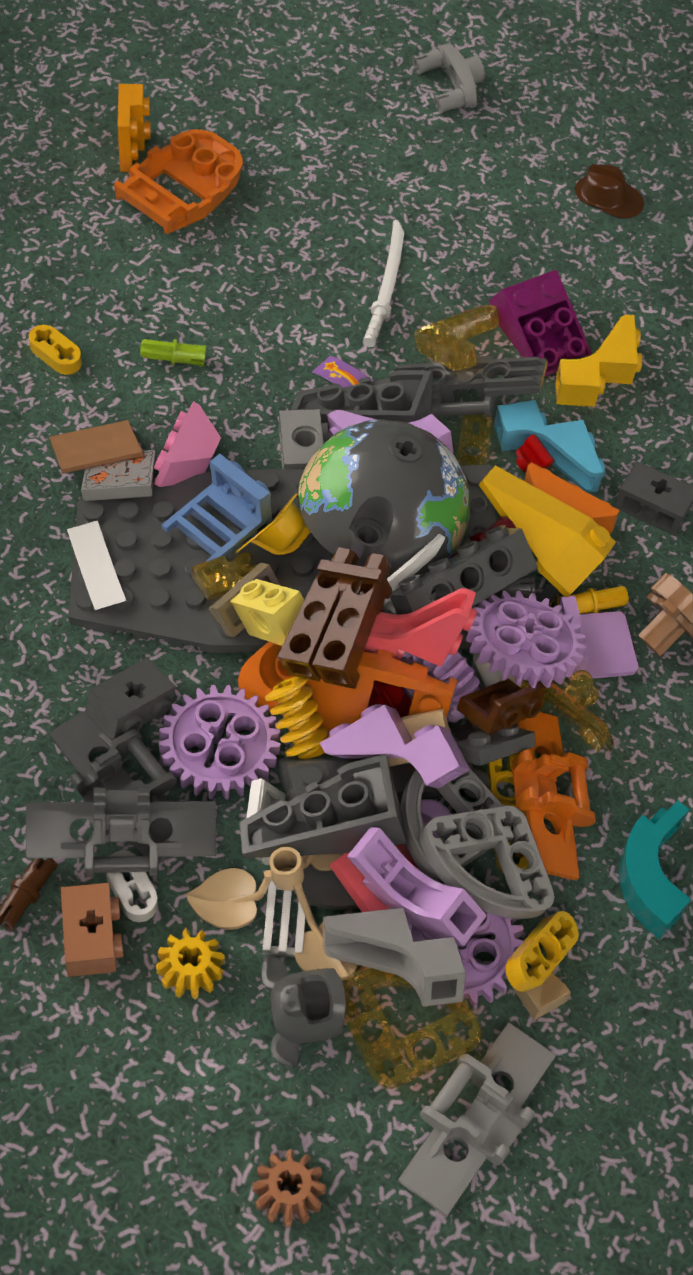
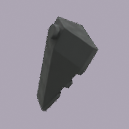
M399 370L389 372L390 378L371 382L370 377L359 379V384L342 388L339 384H332L299 391L291 410L320 409L321 423H327L328 428L327 414L335 410H343L373 419L398 420L407 423L414 422L432 414V370Z
M384 754L348 763L337 769L338 775L319 785L315 781L305 786L306 792L288 802L279 800L240 821L242 854L244 858L270 857L276 849L281 847L294 848L300 853V856L350 853L370 827L380 828L395 846L407 843L402 811L387 755Z
M322 754L310 759H300L298 756L277 759L276 765L287 801H290L305 793V786L315 781L319 785L338 775L337 769L342 766L364 759H342L328 754ZM411 763L390 767L399 804H401L404 789L416 769ZM425 784L421 800L440 797L441 793L436 788L426 786Z

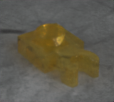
M243 552L238 554L235 560L228 562L225 556H221L192 566L191 577L205 597L211 600L230 591L237 582L257 565L247 567L251 563L250 552Z

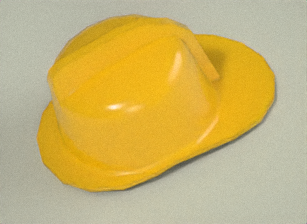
M294 494L268 526L235 553H238L250 542L274 555H285L295 551L310 534V530L306 526L298 506L293 501L298 494Z

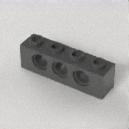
M506 525L494 527L485 533L486 538L480 542L473 541L457 549L458 554L454 557L439 559L428 566V572L421 576L413 575L400 581V588L393 591L390 595L397 615L412 613L461 588L476 592L473 607L537 569L538 566L522 528H506ZM492 555L493 563L490 567L489 558ZM462 571L465 576L463 584H461L460 580ZM433 588H435L436 590V597L434 601H432L431 592Z

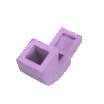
M370 827L347 856L365 877L362 883L390 909L404 908L407 921L434 938L454 937L456 945L464 947L487 916L465 889L441 884L418 870L403 856L380 828Z

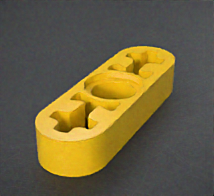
M558 911L543 918L507 960L505 966L506 976L514 989L519 992H526L542 985L575 945L579 937V931L575 920L569 913ZM539 942L545 950L546 958L541 953Z

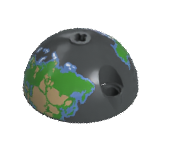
M376 419L357 423L342 429L316 450L306 465L298 484L299 510L312 535L333 555L338 547L356 552L360 559L357 566L364 567L368 556L372 553L384 555L391 565L389 576H391L438 534L443 535L445 540L436 556L414 574L421 575L429 571L428 566L431 563L443 558L450 559V556L456 553L457 549L463 544L470 519V500L466 477L457 459L445 444L430 432L410 423L398 420Z

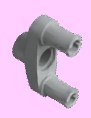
M451 43L437 46L436 50L419 56H413L414 69L418 75L441 68L446 71L455 87V90L434 96V103L439 114L460 107L466 109L477 105L475 84L485 80L483 63L478 55L464 59Z

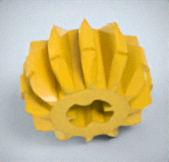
M185 928L182 931L181 940L170 934L167 938L169 947H160L158 950V958L161 961L156 964V972L164 976L162 986L165 989L175 986V996L178 998L184 995L187 989L191 990V997L196 1000L199 997L200 987L206 992L211 993L214 990L213 981H221L223 977V970L220 966L225 963L224 954L217 952L219 943L216 938L205 942L206 933L203 930L198 932L194 938L190 937L189 930ZM187 960L189 963L183 966V962ZM197 961L198 965L194 967L192 964Z

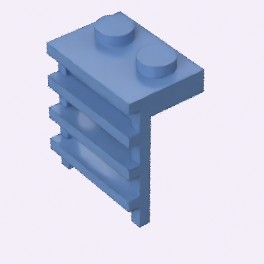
M218 454L210 461L212 484L162 524V529L165 532H169L176 526L208 552L211 557L206 560V565L211 569L219 562L223 564L227 560L229 553L234 549L236 551L240 549L242 543L248 537L253 538L257 535V530L264 524L268 526L272 522L271 493L268 487L263 482L252 479L237 462H230L221 454ZM206 501L242 531L236 535L200 505ZM192 514L223 539L226 544L223 547L218 546L185 518Z

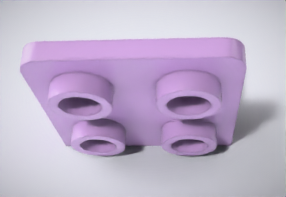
M575 596L561 597L559 605L562 606L560 614H572L573 618L570 624H580L581 628L578 634L585 635L586 637L583 643L586 646L581 665L578 671L575 670L571 679L568 678V681L634 675L638 669V662L625 614L620 611L579 614Z

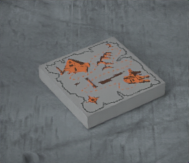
M155 450L142 451V457L85 469L81 488L83 501L153 496L156 471L154 466L157 461Z

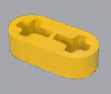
M38 325L30 331L29 343L31 351L55 371L68 375L77 372L81 368L82 359L79 347L54 327Z

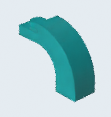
M679 800L668 810L664 807L659 809L651 820L643 814L630 832L619 862L620 887L629 909L637 920L659 940L680 919L692 900L668 880L660 867L658 859L659 849L682 826L690 810Z

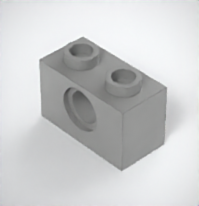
M320 409L279 411V441L282 469H305L316 450L328 441L327 423H321Z

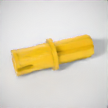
M624 586L598 591L588 588L587 592L570 595L576 597L579 614L598 613L599 610L625 606L629 603L628 592ZM558 596V597H557V606H558L559 603H560L561 597H564V596Z

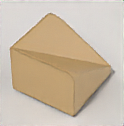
M553 973L549 975L542 985L526 992H519L513 988L533 1020L566 1003L571 994L568 987Z

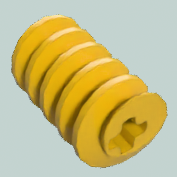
M296 676L274 686L273 691L266 695L265 699L266 701H278V705L272 708L270 713L271 715H283L284 717L275 726L276 729L288 728L289 732L280 738L282 743L293 742V746L285 751L286 756L310 759L325 753L320 743L327 738L329 733L326 727L320 726L323 722V717L320 713L315 712L318 708L317 701L309 699L314 692L311 686L304 685L308 679Z

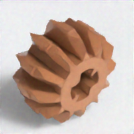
M291 1149L287 1150L284 1162L281 1161L278 1155L273 1153L269 1158L271 1168L259 1165L257 1175L262 1180L253 1182L252 1187L253 1193L262 1195L256 1200V1208L264 1210L271 1207L267 1217L270 1223L276 1221L279 1214H283L284 1226L287 1228L292 1226L294 1214L305 1224L309 1221L307 1209L319 1212L322 1203L317 1197L324 1195L326 1191V1185L317 1181L322 1176V1169L320 1167H313L307 1170L311 1157L305 1154L298 1163L294 1161L295 1154ZM287 1181L290 1186L297 1184L296 1194L291 1195L288 1190L281 1192L282 1182Z

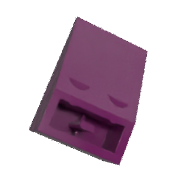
M557 269L504 288L489 300L500 328L522 358H547L548 363L545 376L558 371L560 359L573 360L592 355Z

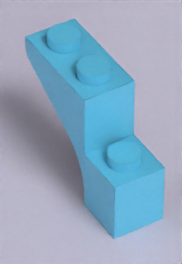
M536 400L497 406L493 426L502 451L517 450L528 437L535 434L555 460L552 464L583 491L588 493L598 492L601 479L605 477V465L603 460L598 458L596 454L594 436L591 432L587 431L583 420L547 425L546 416L543 412L540 413Z

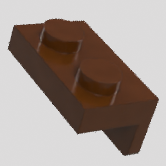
M508 678L505 681L502 680L462 696L457 710L466 716L473 725L480 727L490 735L504 728L508 729L522 720L535 717L543 707L544 701L542 698L547 687L542 682H538L535 688L529 686L522 689Z

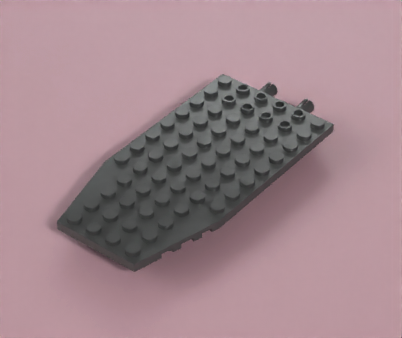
M492 465L460 466L466 477L470 500V519L462 545L469 543L475 533H482L499 519L495 515L494 506L478 485L492 469ZM304 469L244 470L255 481L259 480L268 487L271 493L272 521L294 494H298V484ZM211 472L195 475L172 486L159 487L154 484L153 496L94 501L78 500L76 526L98 520L126 601L95 610L74 552L68 619L71 625L113 634L117 631L132 633L134 638L148 640V637L167 640L169 645L183 647L184 644L198 646L200 651L210 653L257 652L268 641L249 635L246 628L234 638L226 636L219 622L214 619L209 607L215 604L261 562L270 565L281 586L300 591L305 600L315 578L320 574L317 568L321 559L331 561L334 555L325 549L310 532L303 543L291 553L274 555L250 542L238 553H235V549L229 553L227 560L223 564L219 562L212 569L208 567L206 560L211 557L208 552L176 526L169 532H165L162 529V524L212 484ZM296 496L293 501L299 508L298 497ZM206 501L200 505L236 535L242 531ZM192 514L185 518L218 546L223 547L226 544L223 539ZM264 524L262 527H260L257 530V534L260 531H262L267 525ZM248 537V538L242 543V546H243L244 544H246V543H247L249 540H251L252 538H251V537ZM492 557L489 559V565H490V567L492 566V563H493V558H492ZM464 575L460 576L461 584L464 582ZM520 578L494 595L501 598L502 592L506 591L511 597H515L516 592L520 591L524 598L529 599L531 593L535 594V578ZM435 589L432 590L431 595L436 592ZM462 629L460 634H463V638L459 648H470L472 643L466 641L468 632Z

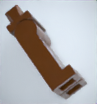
M338 547L331 561L321 559L317 568L320 574L315 578L277 656L291 676L321 681L322 679L324 683L356 689L360 678L357 668L377 615L382 611L385 599H389L393 590L387 580L391 565L386 556L372 553L368 556L365 566L362 567L357 566L360 559L356 552Z

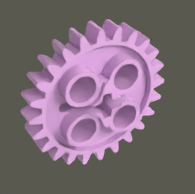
M503 591L501 598L493 594L489 596L488 601L483 600L479 602L478 607H473V609L477 610V614L470 630L467 631L466 641L472 643L469 650L471 653H480L477 662H489L488 672L492 673L500 670L502 672V680L505 681L512 676L515 677V682L518 686L521 685L523 680H528L532 688L536 687L538 681H541L545 687L550 688L552 680L561 685L565 677L571 679L575 670L578 671L586 650V646L583 645L586 637L585 635L578 634L581 628L580 624H570L573 618L572 614H560L561 605L553 608L548 606V598H545L542 602L536 601L534 593H531L528 599L524 598L520 591L516 592L515 597H511L509 593Z
M211 685L210 694L207 695L200 688H197L196 699L193 700L184 694V707L173 703L171 705L173 716L164 715V727L159 729V738L162 740L159 742V753L164 754L162 756L163 767H170L169 773H172L175 778L181 776L180 787L182 789L192 783L195 796L200 794L203 788L208 790L209 799L214 798L216 791H222L225 800H227L232 789H235L240 796H244V785L248 784L251 787V781L257 780V776L267 780L269 778L268 767H276L277 757L275 755H280L281 745L278 742L280 741V729H275L277 718L276 716L268 717V705L257 708V695L246 700L245 689L243 688L237 695L231 694L230 685L226 686L223 693H218L215 685ZM234 716L226 728V738H222L228 717ZM210 717L217 719V721L211 723L203 720ZM246 730L250 731L251 734L244 736L238 734L237 732ZM214 744H218V748L215 752V759L211 767L206 768V765L209 763L210 759L213 756ZM194 747L202 749L199 753H191L187 750ZM231 760L237 762L238 764L234 766H225L222 763L224 761Z
M483 911L487 915L485 918L486 922L477 928L466 943L465 949H459L457 945L466 972L463 999H469L473 1008H477L478 996L481 995L489 1003L493 1002L492 989L494 988L503 994L506 993L507 986L503 980L504 978L508 980L505 971L506 962L523 942L516 938L523 935L524 927L522 925H512L517 919L500 917ZM408 922L414 942L437 939ZM492 934L495 936V939L490 940L485 937ZM480 952H488L494 956L495 961L489 965H481L475 961L474 957ZM463 1002L455 1003L457 1010L461 1009Z

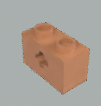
M109 883L61 887L65 964L68 977L116 972L115 958L123 957L121 933H113V921L120 920L118 896L111 897ZM97 925L96 933H88L89 926Z

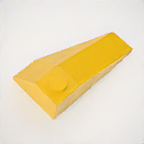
M496 465L478 484L499 515L509 518L516 528H522L530 549L538 559L536 562L537 569L564 597L570 596L606 558L616 543L604 527L598 525L591 517Z

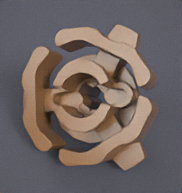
M667 573L651 587L653 593L646 597L661 612L638 634V637L659 657L683 633L693 640V593L676 578Z

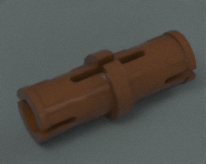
M34 858L22 876L15 878L10 884L11 891L0 905V925L6 922L4 928L13 931L16 923L31 903L35 904L40 897V889L58 867L52 858H47L46 861L43 860L44 858Z

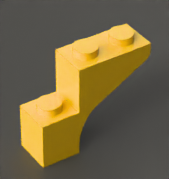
M623 315L597 352L591 356L573 360L560 359L555 379L556 404L595 407L598 395L604 394L605 383H633L635 373L640 372L642 368V353H637L641 332L640 329L635 328V315Z

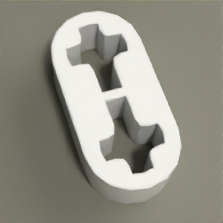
M121 850L114 852L109 857L136 855L130 851ZM121 872L106 873L107 881L114 895L118 896L119 905L128 919L134 922H144L155 915L158 907V898L146 872H130L131 881L126 882ZM137 890L142 900L147 899L146 908L140 909L138 905H133L132 891Z

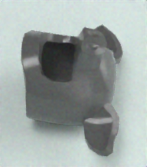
M265 956L262 957V983L272 990L270 993V1007L273 1024L277 1031V1034L272 1039L271 1052L280 1064L294 1068L298 1066L300 1060L299 1045L324 1041L343 1035L346 1010V995L343 982L334 968L308 970L289 975L286 965L279 958Z

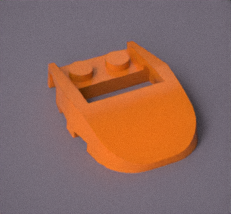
M199 129L181 132L170 138L169 145L161 149L155 146L147 152L148 157L141 164L136 162L129 169L130 177L123 184L118 180L114 183L116 199H124L164 228V233L169 234L204 219L231 193L240 178L243 164L242 155L235 146L213 132ZM165 173L203 199V201L198 204L192 202L188 205L153 180Z
M379 649L377 654L363 652L357 668L360 678L356 689L324 683L322 679L321 681L308 679L304 685L312 687L314 693L309 699L317 701L318 708L315 712L320 713L323 717V722L320 726L326 727L329 733L339 725L345 723L351 725L362 718L361 713L368 708L375 680L415 690L408 716L444 709L447 719L457 680L450 677L447 684L428 676V667L416 662L413 665H409L394 659V653Z

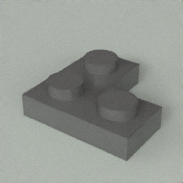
M471 722L456 727V737L460 740L456 743L466 762L481 766L535 747V732L519 728L517 723L508 729L504 728L490 735Z

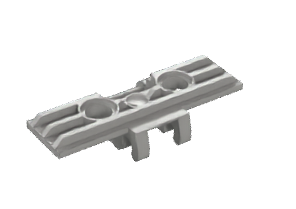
M509 1022L481 1062L466 1053H462L457 1060L459 1066L432 1104L424 1106L420 1112L421 1118L434 1129L401 1174L398 1182L447 1217L485 1160H489L496 1166L502 1164L510 1153L509 1148L520 1131L529 1125L535 1116V1112L529 1107H526L525 1110L520 1108L556 1055ZM495 1075L506 1076L511 1081L512 1091L508 1093L509 1091L496 1084L492 1077ZM469 1079H472L475 1082L474 1084L480 1088V1091L466 1113L461 1115L457 1122H453L444 1115ZM457 1140L463 1143L467 1150L466 1158L459 1162L449 1160L443 1151V1146L448 1141Z

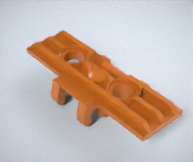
M539 712L535 717L527 718L517 723L519 728L535 732V747L518 752V755L511 761L516 808L525 811L526 819L547 874L577 880L580 877L573 826L588 827L596 823L595 813L590 808L585 773L588 769L587 758L571 752L563 754L558 717ZM535 751L541 754L538 759L536 758ZM565 772H569L571 775L574 798L557 793V777ZM544 818L552 823L555 834L547 830L544 825Z

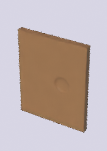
M128 420L49 437L62 474L143 456V452Z

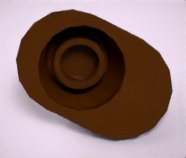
M591 164L588 168L587 176L580 179L575 187L576 196L582 202L612 216L632 218L643 211V197L638 190L626 183L624 173L614 165Z

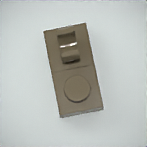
M262 562L237 582L230 591L209 607L214 619L219 622L226 636L234 638L245 628L230 602L240 593L241 588L245 584L259 579L280 585L269 564Z

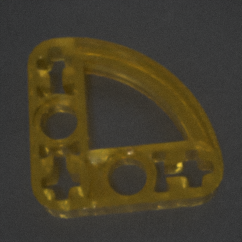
M373 968L354 973L352 977L342 980L346 999L351 996L349 989L356 986L359 991L365 990L360 995V999L368 1012L360 1014L357 1006L351 1000H347L344 1018L370 1075L383 1088L394 1089L459 1057L462 1053L473 1050L481 1040L482 1029L480 1023L464 999L463 1002L443 1004L452 1012L451 1014L397 1040L374 989L401 987L415 990L414 987L398 975ZM374 1006L375 1010L369 1011ZM377 1021L382 1024L383 1031L381 1037L371 1043L364 1041L361 1036L363 1026L367 1022ZM458 1022H463L465 1026L473 1025V1028L468 1031L470 1038L462 1041L459 1036H455L447 1040L452 1048L445 1051L444 1043L436 1034L437 1032L443 1030V1034L447 1038L457 1032L455 1025ZM423 1039H431L437 1046L436 1054L427 1061H421L415 1056V1047ZM406 1048L407 1056L415 1067L409 1070L408 1065L404 1062L394 1068V1077L388 1078L385 1073L379 1075V1072L384 1069L382 1062L385 1059H389L392 1063L403 1060L404 1057L400 1054V1051Z

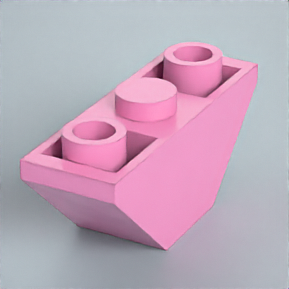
M194 401L188 413L180 412L173 427L178 432L171 430L163 448L169 452L161 450L155 463L154 469L158 470L159 474L154 484L159 487L172 486L195 475L205 473L221 439L201 406Z

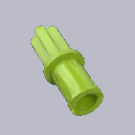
M147 339L141 342L140 355L143 358L171 361V365L185 363L204 367L206 345L179 343L177 339H174L173 343Z

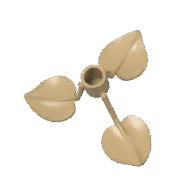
M281 847L271 854L269 859L271 870L264 872L265 878L257 892L256 881L251 874L243 869L228 868L211 875L201 885L186 894L190 906L201 919L217 928L233 930L242 928L254 921L257 916L255 901L263 898L271 881L281 890H294L312 930L304 933L303 952L296 953L294 949L295 959L301 970L334 968L341 980H346L352 977L358 968L357 964L330 958L325 954L323 948L324 921L318 927L302 888L304 880L303 869L307 868L309 864L319 871L332 870L329 865L343 854L300 856V853L294 848Z

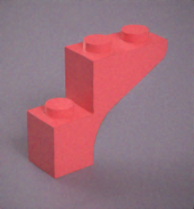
M461 588L408 614L396 615L380 612L375 619L364 652L377 654L378 650L381 649L394 653L393 658L399 661L404 652H407L441 667L448 654H456L463 638V634H460L462 629L469 631L474 622L477 610L473 609L472 605L476 592Z

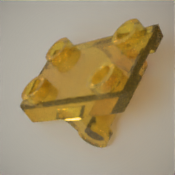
M585 670L576 671L571 676L570 684L564 691L552 682L550 688H546L542 698L544 704H548L579 728L578 733L582 736L581 739L599 753L602 748L610 752L615 745L607 724L587 709L588 706L595 704L599 697L598 690L593 685L592 675ZM528 680L522 681L520 686L522 689L530 686Z

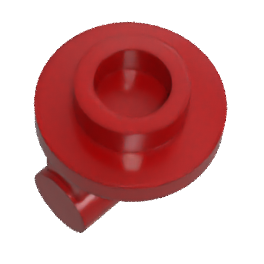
M535 434L528 437L524 444L516 450L518 457L516 463L524 473H526L527 467L531 462L545 469L555 462Z

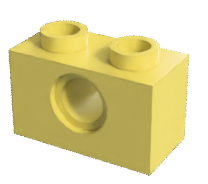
M255 579L245 584L241 588L240 593L230 602L249 635L283 646L304 603V598L300 591Z

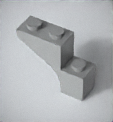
M404 908L324 917L323 948L328 957L385 971L404 978L418 993L422 1007L463 1002L466 972L454 937L414 942Z

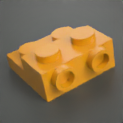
M119 84L120 172H129V169L133 166V160L139 159V151H145V139H151V122L145 121V116H150V97H144L143 84Z

